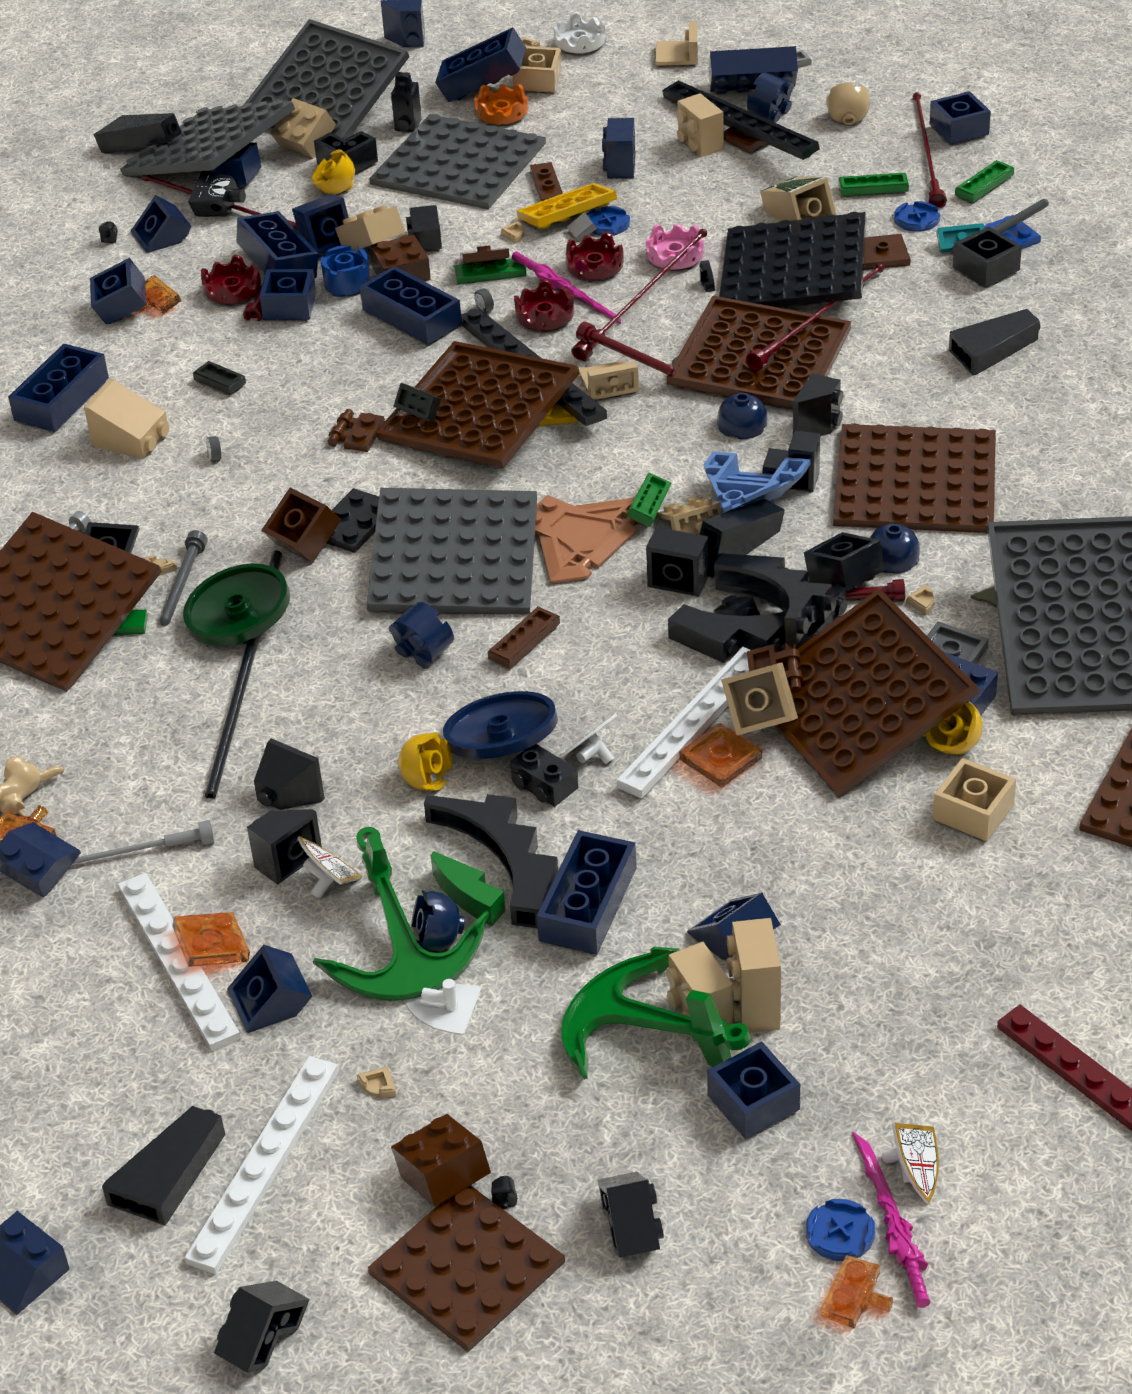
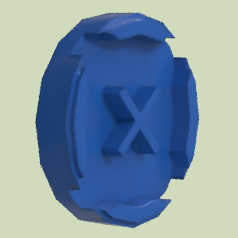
M915 201L913 205L903 203L896 208L894 220L899 227L905 230L926 231L938 225L940 212L938 213V208L928 202Z
M616 206L601 207V210L598 211L593 209L587 214L597 227L592 232L595 235L602 236L604 232H609L612 236L618 235L626 231L630 225V216L626 214L624 209Z
M831 1199L826 1201L825 1205L819 1208L816 1206L811 1210L806 1220V1238L811 1248L820 1256L833 1261H850L861 1257L870 1250L875 1240V1222L872 1216L870 1217L866 1213V1209L861 1204L848 1199Z

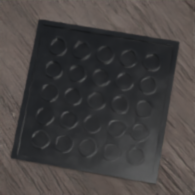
M850 212L843 215L830 214L818 218L806 217L801 220H782L776 223H758L751 226L739 225L728 228L719 297L777 308L861 299L867 223L866 212Z

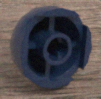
M747 393L734 394L726 398L720 405L717 415V426L719 431L728 437L732 435L738 436V439L754 438L764 432V428L767 427V411L762 401L756 396Z
M899 524L883 525L877 528L869 537L880 540L885 565L884 573L898 574L911 570L912 566L918 564L920 544L914 532L908 527Z
M422 890L423 895H418L415 901L411 927H416L419 941H416L423 949L428 952L439 953L448 949L455 942L457 934H462L464 917L459 916L458 906L454 900L444 893Z

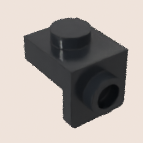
M737 595L724 598L721 601L722 605L713 610L714 613L722 615H761L753 597H737Z

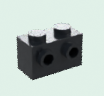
M437 206L409 208L410 217H406L408 235H414L424 251L442 249Z
M537 744L525 749L510 761L511 779L515 786L533 793L541 802L546 801L556 807L579 788L577 768Z

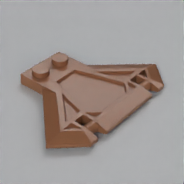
M547 495L537 504L535 537L540 540L551 584L587 579L592 574V571L588 569L590 566L599 568L637 532V528L634 527L635 524L644 525L626 516L635 497L573 506Z

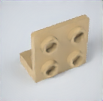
M689 21V30H685V40L656 42L657 66L698 65L697 21Z
M625 360L579 369L582 382L588 395L593 400L639 391L638 366L636 362L627 363Z
M697 496L687 499L688 504L679 505L678 503H672L663 506L664 510L658 512L657 517L670 520L672 530L700 535L703 520L724 512L718 501H712L711 498L703 499V496Z

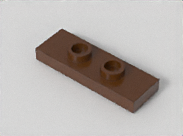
M552 162L530 165V172L540 201L563 194Z
M537 606L488 651V659L511 669L560 624V616Z

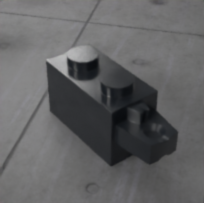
M397 72L395 87L391 92L395 131L413 132L422 120L418 82H412L410 73Z

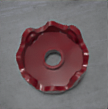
M604 232L600 239H593L586 235L577 246L574 240L569 239L565 255L567 270L575 277L583 280L610 278L616 275L623 267L622 244L616 246L613 236L609 232Z
M233 255L228 264L215 262L210 273L205 268L201 269L204 295L209 300L218 304L231 305L245 302L253 298L261 287L260 273L256 264L248 267L240 255Z
M546 279L541 280L536 289L529 290L524 288L520 298L519 296H514L516 319L522 326L532 330L548 331L558 329L566 325L573 318L574 295H570L565 287L560 292H557L553 289L550 281Z

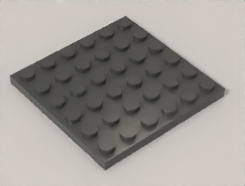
M309 19L244 104L252 103V105H257L264 101L273 103L277 100L289 102L292 98L325 109L336 124L331 133L346 139L353 134L410 56L407 50Z
M277 100L273 103L264 101L257 105L247 103L242 106L234 104L226 108L222 106H217L213 109H208V107L201 108L196 111L195 116L182 121L183 124L180 126L182 134L169 143L153 145L142 149L139 156L128 159L126 161L127 164L120 168L124 176L213 170L294 111L295 107L292 101L283 102L282 100Z
M429 114L369 178L370 185L490 209L546 144V137L537 136L534 133H522L514 129L507 130L493 125L487 126L477 122L462 121L458 118L442 117L438 114Z
M380 487L367 611L406 612L417 602H424L435 608L439 613L530 614L537 491Z

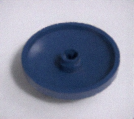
M530 691L504 692L478 699L460 708L446 721L443 727V736L449 744L450 751L460 757L470 759L503 757L523 751L542 741L556 727L558 716L554 702L543 694Z

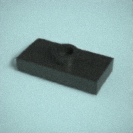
M211 361L206 362L193 372L194 380L229 395L246 383L244 375Z
M400 383L393 407L424 420L434 422L441 398L408 384Z

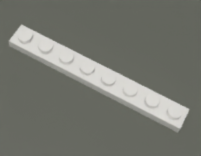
M742 647L617 779L618 789L640 799L651 790L728 707L721 679L749 672L747 651H750L749 649Z
M143 873L118 883L120 893L211 1052L240 1040V1032L148 875Z
M312 1056L307 1058L184 1257L186 1265L215 1275L218 1273L339 1073L338 1064Z

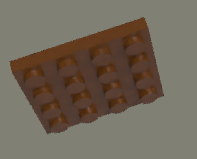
M470 1185L435 1207L368 1266V1272L393 1294L465 1351L469 1352L565 1263V1255Z

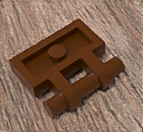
M346 409L344 413L339 415L337 425L330 430L328 444L336 446L338 441L344 442L345 449L368 452L377 437L376 431L385 422L384 416L360 413L358 418H353L354 412L351 409Z
M785 643V650L777 652L774 644L747 651L749 671L783 663V665H787L785 673L791 693H799L801 691L803 676L802 671L798 668L800 654L796 650L795 644Z

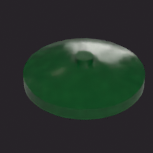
M249 563L229 567L210 576L194 589L184 606V622L190 634L204 644L227 646L242 643L264 633L283 616L289 605L290 590L283 574L269 565Z

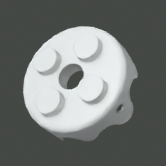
M573 12L567 22L558 21L557 26H553L554 42L558 48L565 52L586 54L600 48L606 40L605 21L603 20L599 23L596 17H592L589 22H585L578 12Z

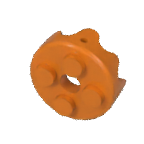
M484 84L480 87L478 97L474 98L476 116L489 124L503 125L515 123L528 112V97L525 96L524 88L521 84L515 85L514 89L501 84L495 92H491L490 88Z

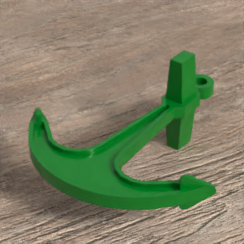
M373 827L360 829L356 836L357 847L363 852L362 862L375 895H380L393 949V957L386 967L375 972H365L343 963L314 958L313 964L340 985L352 992L373 999L408 1000L421 997L423 988L436 990L443 988L442 983L444 980H455L473 960L482 941L490 912L485 911L466 930L455 947L443 953L426 951L417 943L389 880L392 875V867L388 860L386 849L383 847L379 831Z
M652 947L649 953L619 962L591 979L581 988L569 1004L561 1027L565 1051L573 1067L584 1080L588 1079L589 1060L585 1045L587 1037L593 1030L606 1024L619 1023L691 1035L694 1042H698L707 1064L712 1067L731 1058L730 1050L737 1051L747 1047L750 1044L751 1036L748 1027L742 1023H734L727 1026L725 1019H721L710 993L691 990L686 997L690 1017L622 995L625 987L633 980L654 971L662 973L669 967V954L677 952L679 949L667 947Z

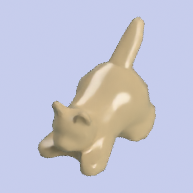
M14 756L8 759L4 769V783L0 785V813L19 814L24 817L25 814L22 809L25 808V804L22 800L33 793L41 782L63 773L64 767L54 766L40 771L34 764L25 762L21 756Z

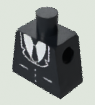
M202 171L188 203L197 217L228 215L235 202L244 203L246 193L244 189H238L232 176Z

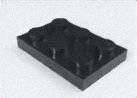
M353 488L332 509L341 521L327 541V544L356 553L375 533L379 496Z

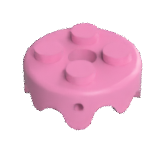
M675 224L670 231L664 232L661 225H654L649 239H646V256L648 260L655 266L664 268L698 235L699 227L693 225L689 230H686L681 225ZM700 239L694 246L689 247L687 252L670 270L684 269L698 263L704 254V240Z

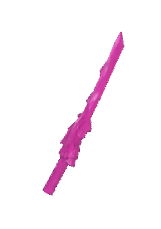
M517 251L512 254V260L533 270L538 278L550 281L553 287L558 289L567 288L574 297L580 298L593 309L600 311L610 319L616 315L590 298L583 291L572 286L570 280L558 276L546 264H538Z
M852 1132L857 1148L864 1160L866 1175L873 1180L877 1190L878 1204L886 1213L883 1221L887 1225L885 1239L888 1241V1254H895L898 1264L900 1266L903 1265L906 1269L916 1305L919 1308H925L929 1306L930 1299L924 1285L921 1270H926L928 1263L924 1259L922 1252L918 1250V1246L911 1242L912 1234L910 1231L913 1229V1226L907 1220L900 1217L889 1186L870 1144L855 1132Z

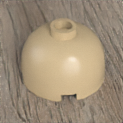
M852 82L841 83L832 87L830 94L826 96L829 115L835 122L851 125L860 122L865 118L870 107L869 91L861 84L860 87L854 86Z

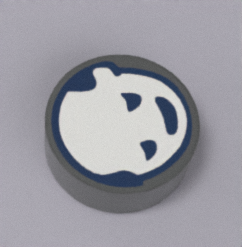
M485 288L475 291L474 298L477 307L484 313L492 311L494 302L490 292Z
M217 436L207 437V452L211 462L221 460V446Z

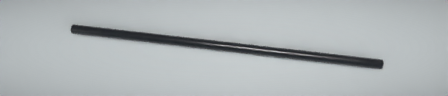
M274 550L269 562V566L277 570L282 558L280 551ZM260 635L247 641L206 788V798L215 799L217 796Z

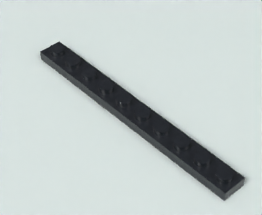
M679 80L662 90L664 98L677 104L679 100L702 94L723 111L724 125L802 160L809 158L820 150L819 142Z
M471 309L467 313L461 314V325L487 347L541 358L481 309ZM573 383L557 401V404L584 426L607 419V410Z

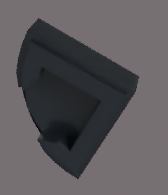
M708 260L700 261V282L705 292L715 291L710 263Z

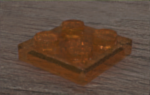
M718 723L679 751L682 762L721 788L762 759V749L742 736L736 735V732L722 723Z
M233 912L174 917L172 927L188 967L249 961L250 950Z

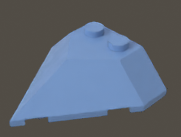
M712 452L703 465L721 508L725 513L762 499L771 501L780 498L803 476L811 462L810 459L785 457L774 474L739 472L737 453Z

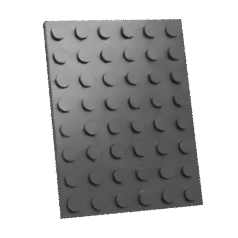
M1132 516L988 522L987 533L1011 715L1132 710Z

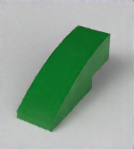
M433 851L430 855L432 873L439 886L459 907L478 919L485 911L490 912L486 923L493 926L506 911L504 891L486 884L485 872Z

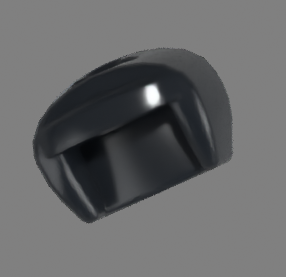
M111 221L102 223L98 228L101 242L116 243L118 235L116 225Z
M500 1176L492 1181V1202L502 1209L516 1206L518 1197L514 1180L510 1176Z

